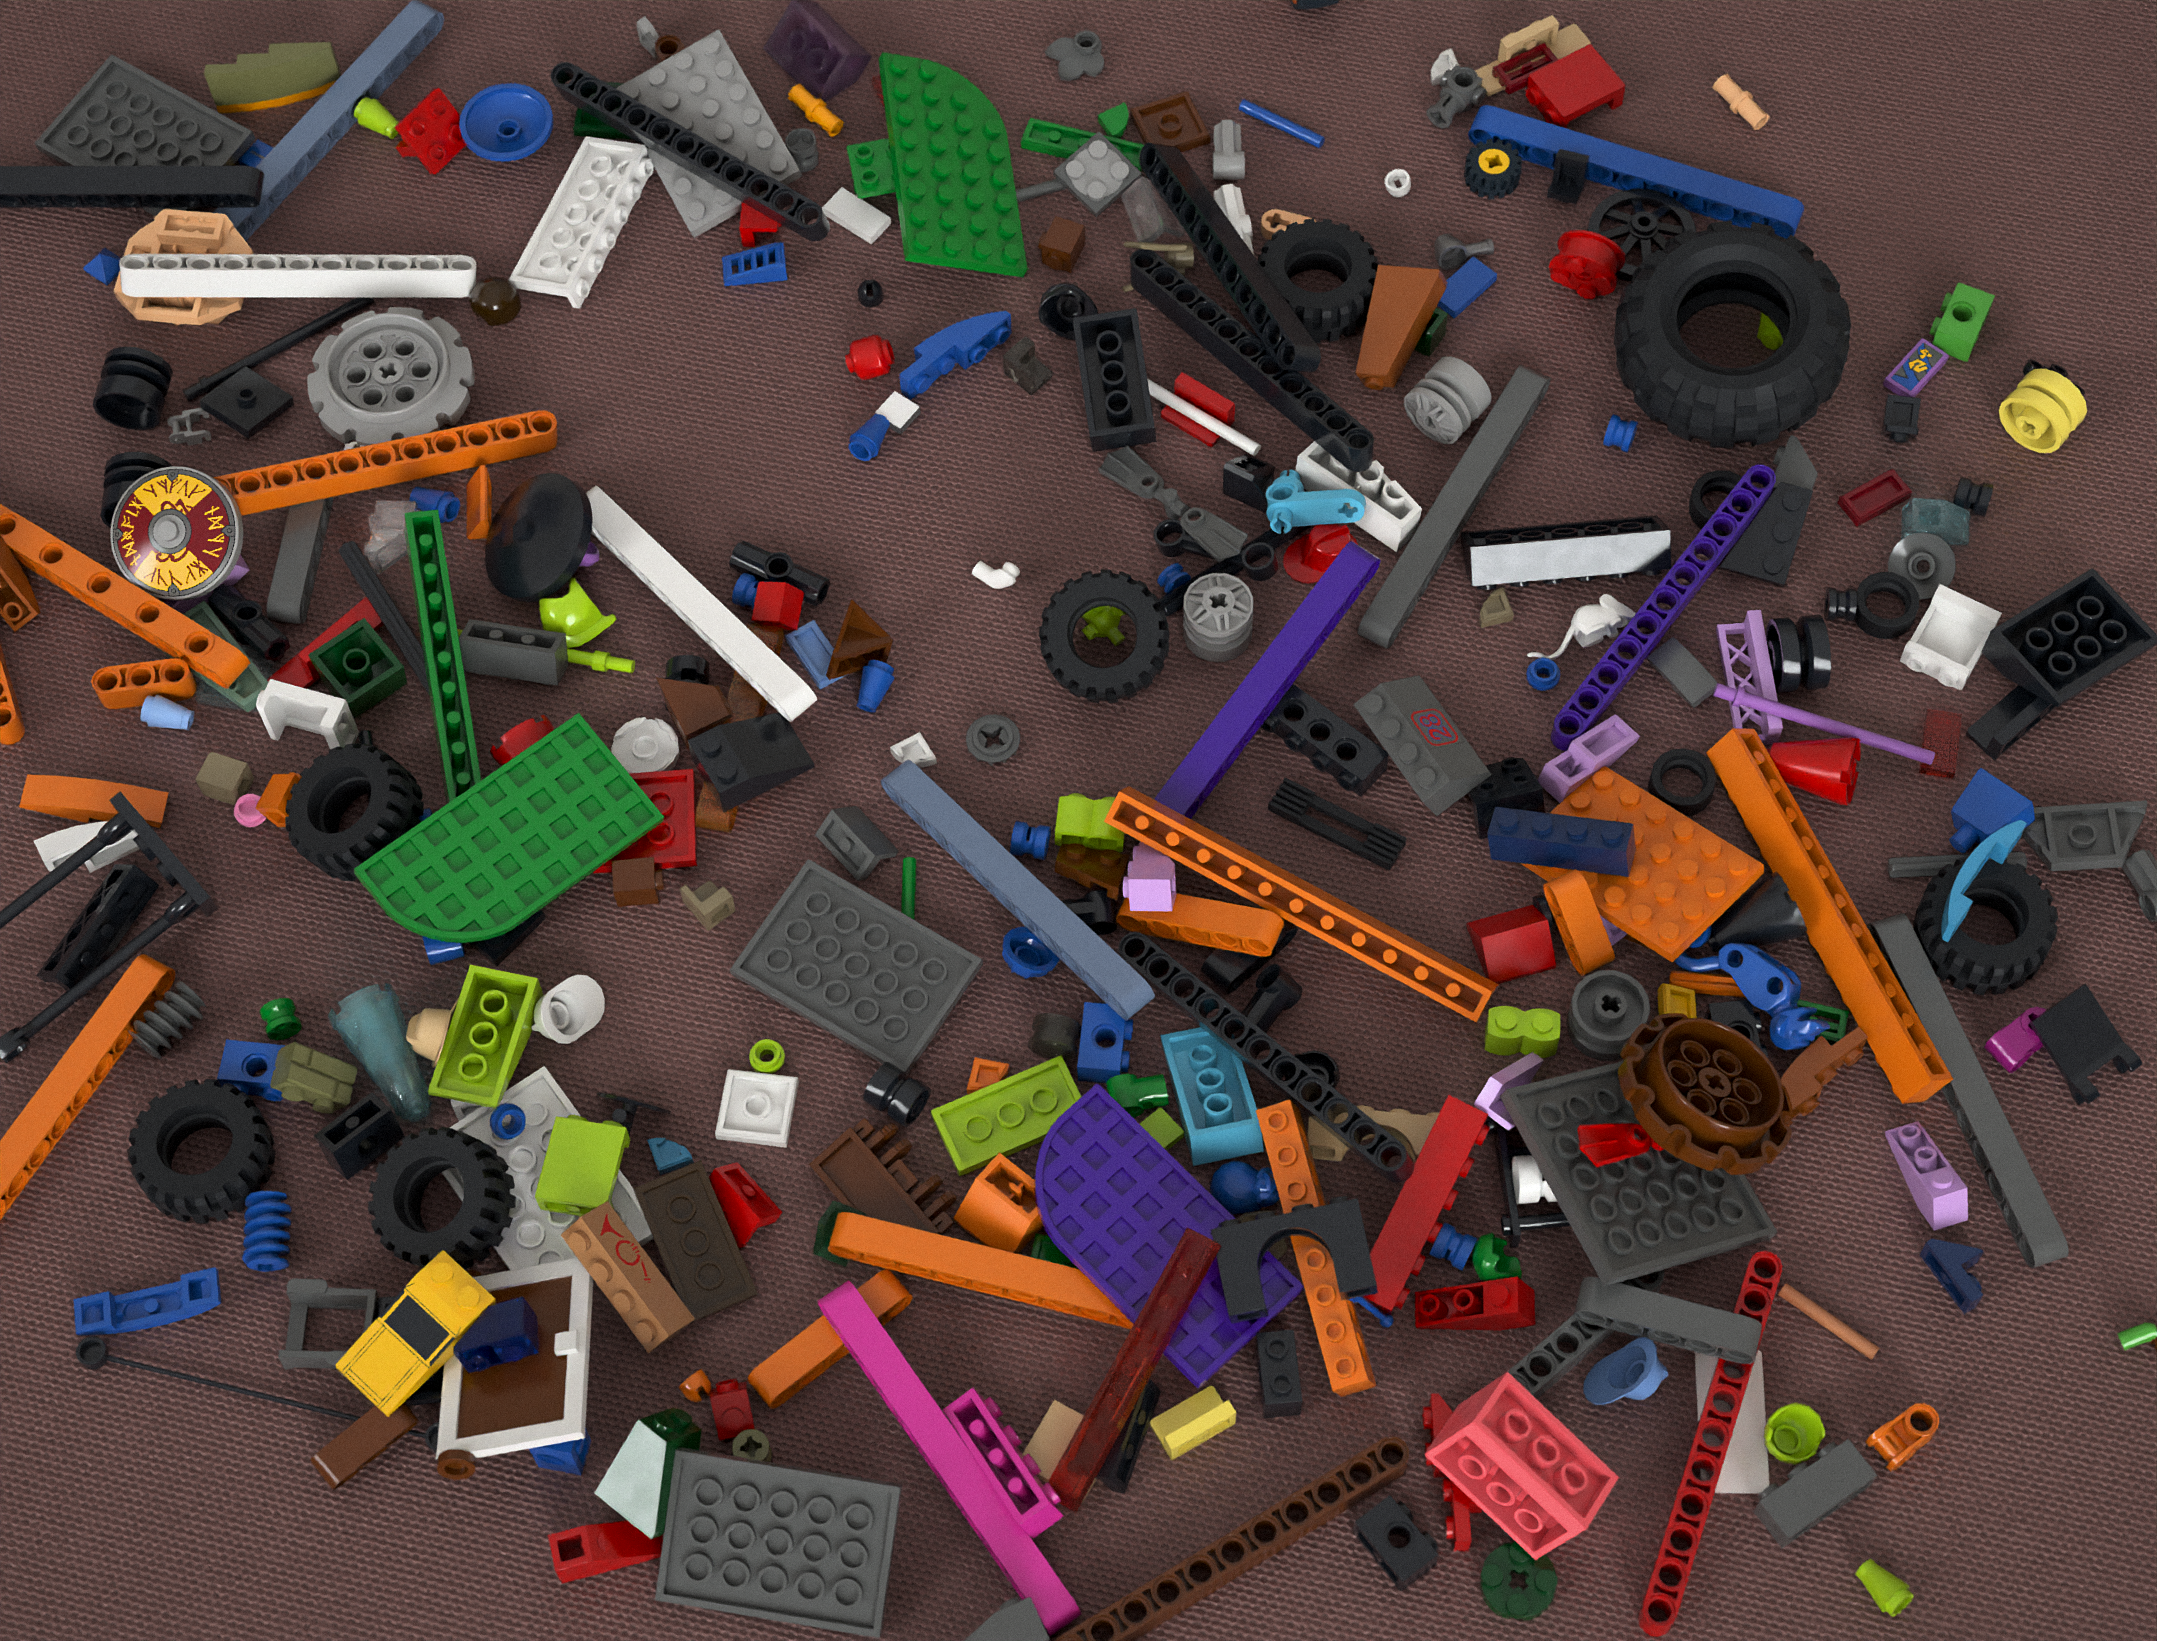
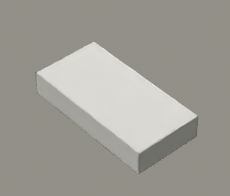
M842 187L822 207L825 216L870 244L891 225V217L862 199L857 198V196Z

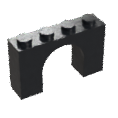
M1349 1196L1335 1197L1328 1200V1205L1314 1207L1313 1204H1302L1293 1207L1290 1213L1277 1215V1212L1274 1211L1264 1212L1256 1215L1253 1221L1241 1223L1239 1219H1232L1219 1223V1228L1211 1229L1231 1323L1268 1316L1260 1277L1261 1264L1266 1252L1276 1242L1287 1237H1308L1316 1240L1326 1248L1333 1260L1341 1300L1378 1293L1358 1198L1350 1200Z

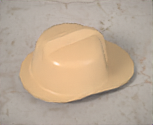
M458 999L451 1010L425 1008L420 1014L413 1016L409 1021L406 1034L407 1041L412 1044L413 1051L432 1060L433 1068H435L439 1060Z

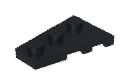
M1780 482L1722 562L1719 569L1784 587L1813 490Z

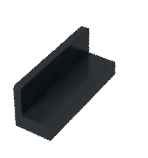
M2018 685L1969 727L1966 736L1995 761L2053 711L2056 706Z
M1113 1369L1107 1371L1072 1468L1075 1474L1100 1479L1111 1491L1125 1494L1161 1390L1148 1376Z

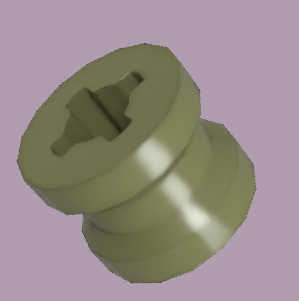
M747 1429L735 1437L732 1445L734 1456L766 1462L772 1461V1450L763 1432L756 1429Z

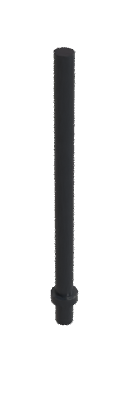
M356 297L208 377L204 375L199 377V382L182 390L186 399L191 401L204 393L208 394L213 388L222 384L244 366L249 369L373 304L374 299L373 297Z

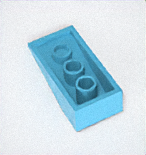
M1201 1027L1160 1035L1193 1166L1264 1152L1262 1132L1256 1114L1257 1107L1242 1060Z

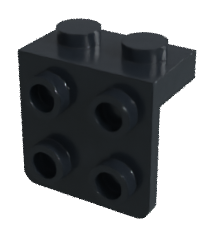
M1509 757L1501 762L1485 765L1492 775L1467 793L1473 803L1475 827L1479 839L1488 838L1487 833L1495 807L1545 813L1543 788L1523 758Z

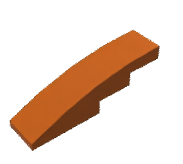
M27 774L19 807L85 823L89 822V818L109 821L118 813L109 800L121 792L149 826L160 828L169 793L96 779Z

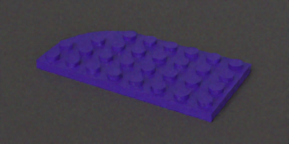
M1098 1083L1058 1117L1049 1129L1039 1151L1035 1173L1037 1209L1048 1236L1055 1246L1198 1389L1303 1291L1304 1285L1267 1251L1262 1260L1260 1277L1268 1316L1232 1324L1228 1315L1211 1229L1219 1228V1223L1235 1218Z

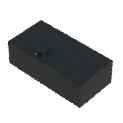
M1137 308L1072 318L1092 452L1122 448L1126 445L1135 446L1157 442Z

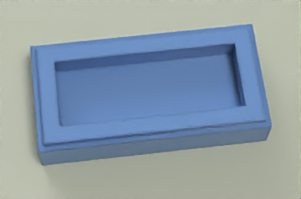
M814 620L785 635L786 642L819 690L844 677L841 676L831 680L827 678L826 673L834 648Z

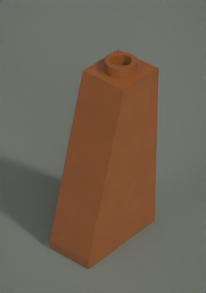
M1378 265L1355 372L1365 387L1373 390H1382L1383 387H1395L1433 311L1446 290L1447 281L1440 269Z

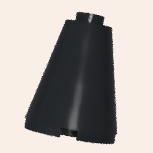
M1777 872L1767 875L1737 899L1711 924V935L1707 943L1712 952L1720 950L1728 943H1745L1762 947L1800 938L1807 934V927L1796 901H1792L1787 893L1789 888Z

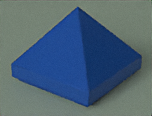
M104 247L83 267V270L107 286L119 274V261L121 258Z

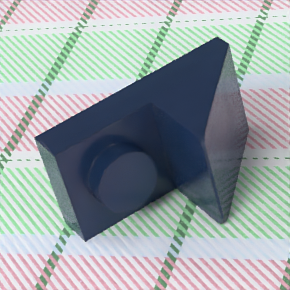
M1932 1238L1924 1245L1920 1257L1962 1313L1966 1314L1976 1308L1983 1294L1976 1277L1965 1270L1975 1265L1984 1251L1979 1248Z

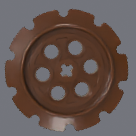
M1668 1013L1655 1016L1649 1025L1645 1023L1640 1024L1624 1044L1620 1052L1624 1062L1618 1068V1077L1624 1098L1630 1101L1635 1117L1647 1134L1673 1156L1708 1171L1723 1168L1730 1175H1743L1757 1172L1765 1162L1772 1163L1788 1144L1792 1130L1787 1124L1794 1115L1787 1089L1782 1085L1780 1077L1769 1058L1742 1033L1725 1024L1703 1017L1688 1018L1682 1013Z

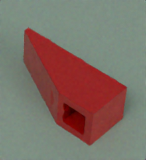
M1519 1277L1415 1292V1327L1417 1329L1508 1330L1536 1325L1534 1290Z
M629 1521L584 1525L548 1535L555 1572L562 1584L661 1558L664 1537L663 1534L650 1539Z

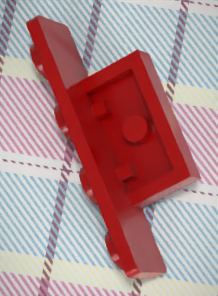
M365 597L271 675L267 681L269 682L272 679L305 689L310 687L320 678V675L309 659L308 654L363 618L366 619L375 631L384 625L368 598Z

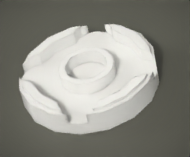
M641 717L625 723L616 732L611 747L612 754L628 773L672 770L680 755L678 737L673 728L665 721L657 718L652 720Z

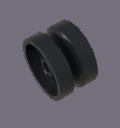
M1819 614L1801 616L1796 625L1789 617L1769 620L1766 640L1776 692H1794L1798 689L1800 682L1807 690L1825 689L1828 687L1831 674V651L1827 627L1823 618Z

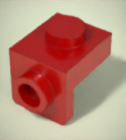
M728 1379L716 1383V1388L710 1391V1401L718 1439L733 1438L742 1431L755 1429L747 1383H738V1379Z

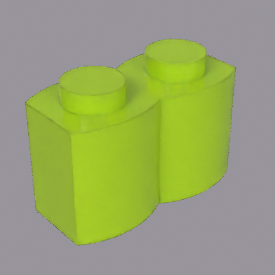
M1079 793L1059 797L1055 845L1061 846L1062 843H1077L1091 849H1111L1123 852L1125 833L1104 822L1115 797L1092 800Z
M1511 1006L1493 1007L1488 1011L1485 1026V1050L1492 1054L1505 1056L1519 1052L1524 1055L1534 1052L1541 1058L1556 1055L1560 1039L1561 1014L1544 1008H1536L1524 1012Z

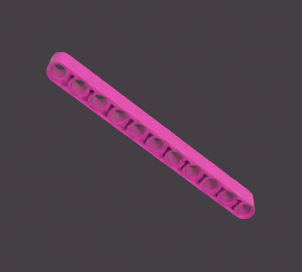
M848 1280L819 1299L817 1303L828 1322L1022 1600L1031 1597L1048 1636L1051 1637L1082 1615L1068 1590L1030 1536L1018 1525L963 1440L854 1285Z

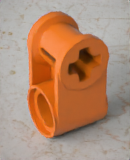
M1916 1403L1892 1421L1878 1428L1866 1439L1865 1443L1869 1447L1873 1446L1888 1463L1886 1468L1892 1472L1932 1439L1939 1425V1415L1932 1406L1925 1403ZM1913 1418L1922 1419L1928 1425V1430H1916L1910 1420Z

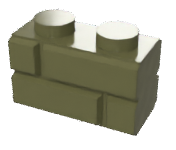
M297 1042L284 1046L278 1051L275 1063L276 1069L273 1071L270 1086L281 1091V1096L284 1099L296 1102L304 1100L313 1104L312 1108L315 1111L325 1114L333 1113L350 1103L353 1090L352 1085L355 1082L358 1069L356 1066Z

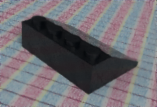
M2092 568L1992 629L1981 652L2004 677L2059 707L2156 646L2157 634Z

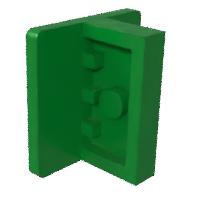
M889 138L847 146L853 188L857 198L861 199L896 192Z

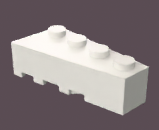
M1315 441L1298 456L1295 471L1300 474V481L1304 489L1308 492L1353 489L1360 492L1366 500L1365 512L1359 521L1353 523L1389 548L1397 552L1414 536L1418 529L1422 508L1396 480L1391 481L1386 476L1384 467L1377 460L1372 462L1368 470L1363 472L1350 471ZM1344 503V505H1347L1348 509L1354 508L1350 506V503Z

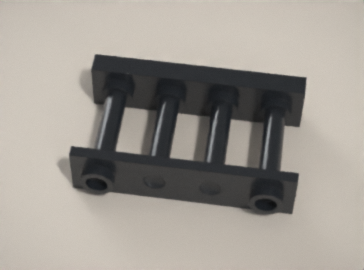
M1487 1116L1485 1123L1490 1126L1488 1135L1493 1134L1505 1208V1214H1501V1230L1503 1236H1509L1510 1247H1518L1521 1231L1571 1226L1563 1212L1518 1216L1510 1163H1512L1514 1156L1532 1154L1528 1147L1508 1148L1505 1128Z

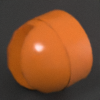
M700 1369L688 1377L678 1388L688 1400L701 1402L703 1400L699 1392L703 1391L709 1396L712 1385L708 1376Z

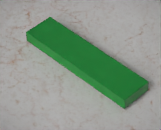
M1030 118L1021 139V148L1067 159L1096 133ZM1103 135L1140 172L1142 171L1139 157L1144 146L1143 144Z

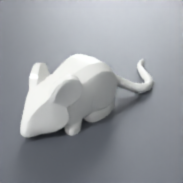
M1603 594L1599 598L1600 604L1584 605L1576 610L1571 620V626L1560 648L1555 653L1546 656L1539 652L1528 653L1527 656L1554 660L1562 655L1573 635L1583 648L1602 642L1605 635L1609 638L1616 637L1619 634L1617 628L1628 625L1636 613L1626 605L1618 602L1611 595Z

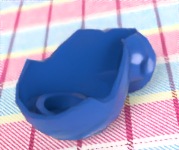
M1231 1161L1221 1165L1214 1172L1210 1182V1194L1231 1215L1259 1211L1262 1207L1271 1206L1280 1199L1272 1169L1269 1167L1258 1171L1247 1163Z

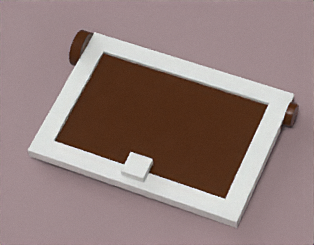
M578 1258L482 1275V1273L476 1270L466 1271L495 1298L497 1314L444 1364L436 1454L437 1472L441 1476L453 1480L466 1479L475 1473L476 1458L585 1438L593 1278Z

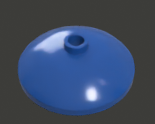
M515 83L498 84L478 92L467 102L460 116V132L467 147L478 156L492 161H514L531 155L544 145L552 132L553 114L547 99L537 90Z

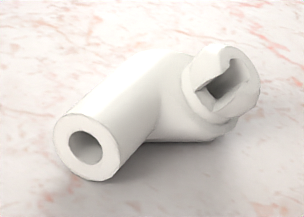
M979 561L972 571V575L994 589L1012 586L1016 582L1015 578L1020 574L1019 568L1011 562H1006L1002 569L994 570L984 562Z

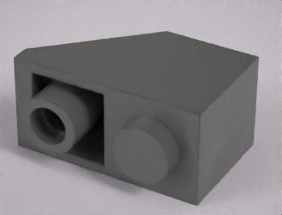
M1790 435L1786 447L1779 446L1773 464L1778 465L1776 472H1774L1776 482L1772 493L1780 482L1813 490L1818 473L1798 438Z

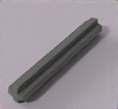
M2022 851L2010 852L2007 857V863L2016 866L2018 862L2027 867V858ZM1970 854L1891 857L1888 859L1887 870L1891 878L1937 876L1942 867L1947 864L1954 865L1956 859L1965 856L1969 857Z

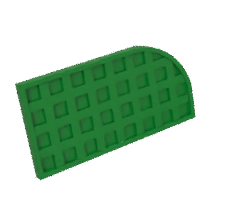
M882 52L878 62L905 261L1024 277L1028 269L1007 131L999 113L989 99L974 84L950 68L927 59Z
M578 713L354 868V874L384 912L404 928L418 935L445 942L465 943L483 941L501 936L517 927L661 824L664 816L580 713Z

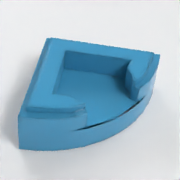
M666 1138L647 1140L660 1176L694 1163L690 1152L683 1145L666 1140Z

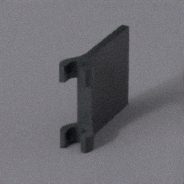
M2082 984L2029 1023L2065 1077L2070 1093L2078 1105L2085 1101L2089 1104L2100 1096L2097 1088L2087 1077L2113 1059L2116 1069L2121 1074L2127 1070L2133 1072L2143 1064L2140 1057L2122 1040L2086 984Z

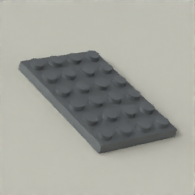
M111 54L34 144L40 152L65 166H233L256 138L251 130ZM142 208V209L145 210V211H147V212H149V213H151L152 215L156 216V215H157L158 213H160L163 209L195 211L197 208Z
M808 859L730 968V972L734 977L881 1064L885 1062L892 1063L903 1070L907 1077L983 966V961L976 955Z
M687 1448L675 1450L655 1600L880 1638L903 1484Z

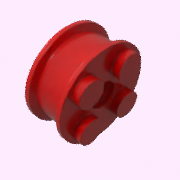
M1571 230L1563 233L1559 237L1557 244L1559 253L1549 263L1551 279L1567 288L1577 290L1578 295L1585 299H1594L1595 296L1612 293L1617 286L1616 272L1621 270L1626 262L1623 250L1609 238L1591 231Z

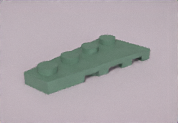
M202 601L183 615L238 648L250 660V664L228 689L221 687L192 668L190 670L194 675L233 703L249 712L256 707L259 693L266 689L269 682L207 603Z

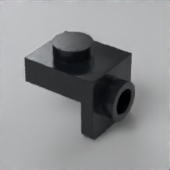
M1559 149L1556 154L1553 180L1548 189L1547 197L1564 203L1576 204L1586 185L1590 156Z
M1888 394L1886 396L1881 435H1888L1889 441L1909 443V438L1914 439L1918 436L1919 428H1917L1921 398Z

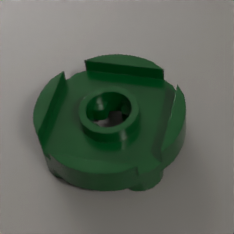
M1516 1541L1501 1545L1493 1550L1484 1561L1480 1576L1481 1595L1487 1606L1500 1617L1522 1619V1621L1534 1619L1548 1609L1554 1598L1558 1583L1554 1565L1546 1554L1535 1560ZM1510 1574H1524L1527 1577L1525 1581L1527 1588L1524 1590L1519 1586L1514 1589L1511 1588L1509 1585L1512 1581Z

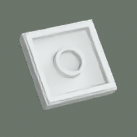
M728 1069L715 1132L716 1139L787 1148L799 1084L798 1077Z

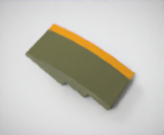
M331 42L269 43L268 53L237 54L236 64H205L204 76L218 113H234L284 106L322 95L341 77V72Z

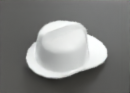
M574 975L565 979L548 991L536 1003L533 1012L535 1023L531 1026L532 1031H539L546 1038L553 1039L562 1044H569L595 1027L603 1016L605 998L601 987L594 979L587 975Z

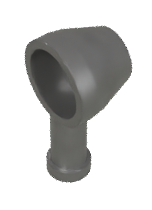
M1442 234L1434 243L1436 261L1444 270H1452L1461 266L1467 257L1482 254L1492 255L1494 253V244L1491 239L1464 245L1451 234Z

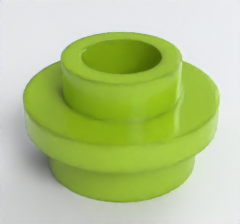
M770 1039L758 1041L750 1050V1064L759 1073L772 1074L778 1071L785 1061L783 1047L778 1042ZM766 1054H771L774 1056V1058L769 1062H763L761 1060V1058Z

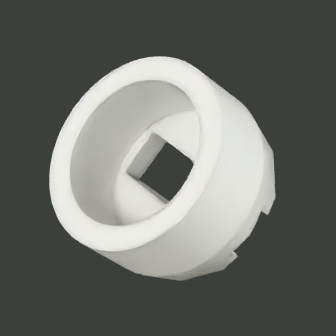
M1395 169L1387 174L1385 185L1387 191L1392 196L1399 198L1409 193L1411 180L1405 170ZM1399 180L1402 187L1397 188L1394 181Z

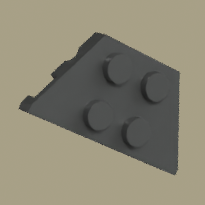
M2147 800L2034 807L2035 821L2024 829L2022 837L2050 871L2123 867L2145 817L2148 805Z

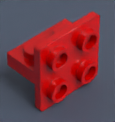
M434 88L395 126V129L403 139L395 147L402 157L417 156L430 174H437L466 146L460 132V114L440 88Z

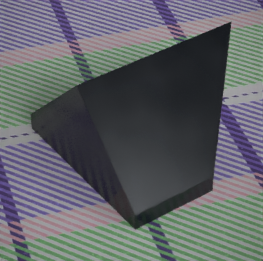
M1244 454L1227 461L1223 468V494L1266 514L1268 507L1266 490L1274 482L1275 466L1249 454Z

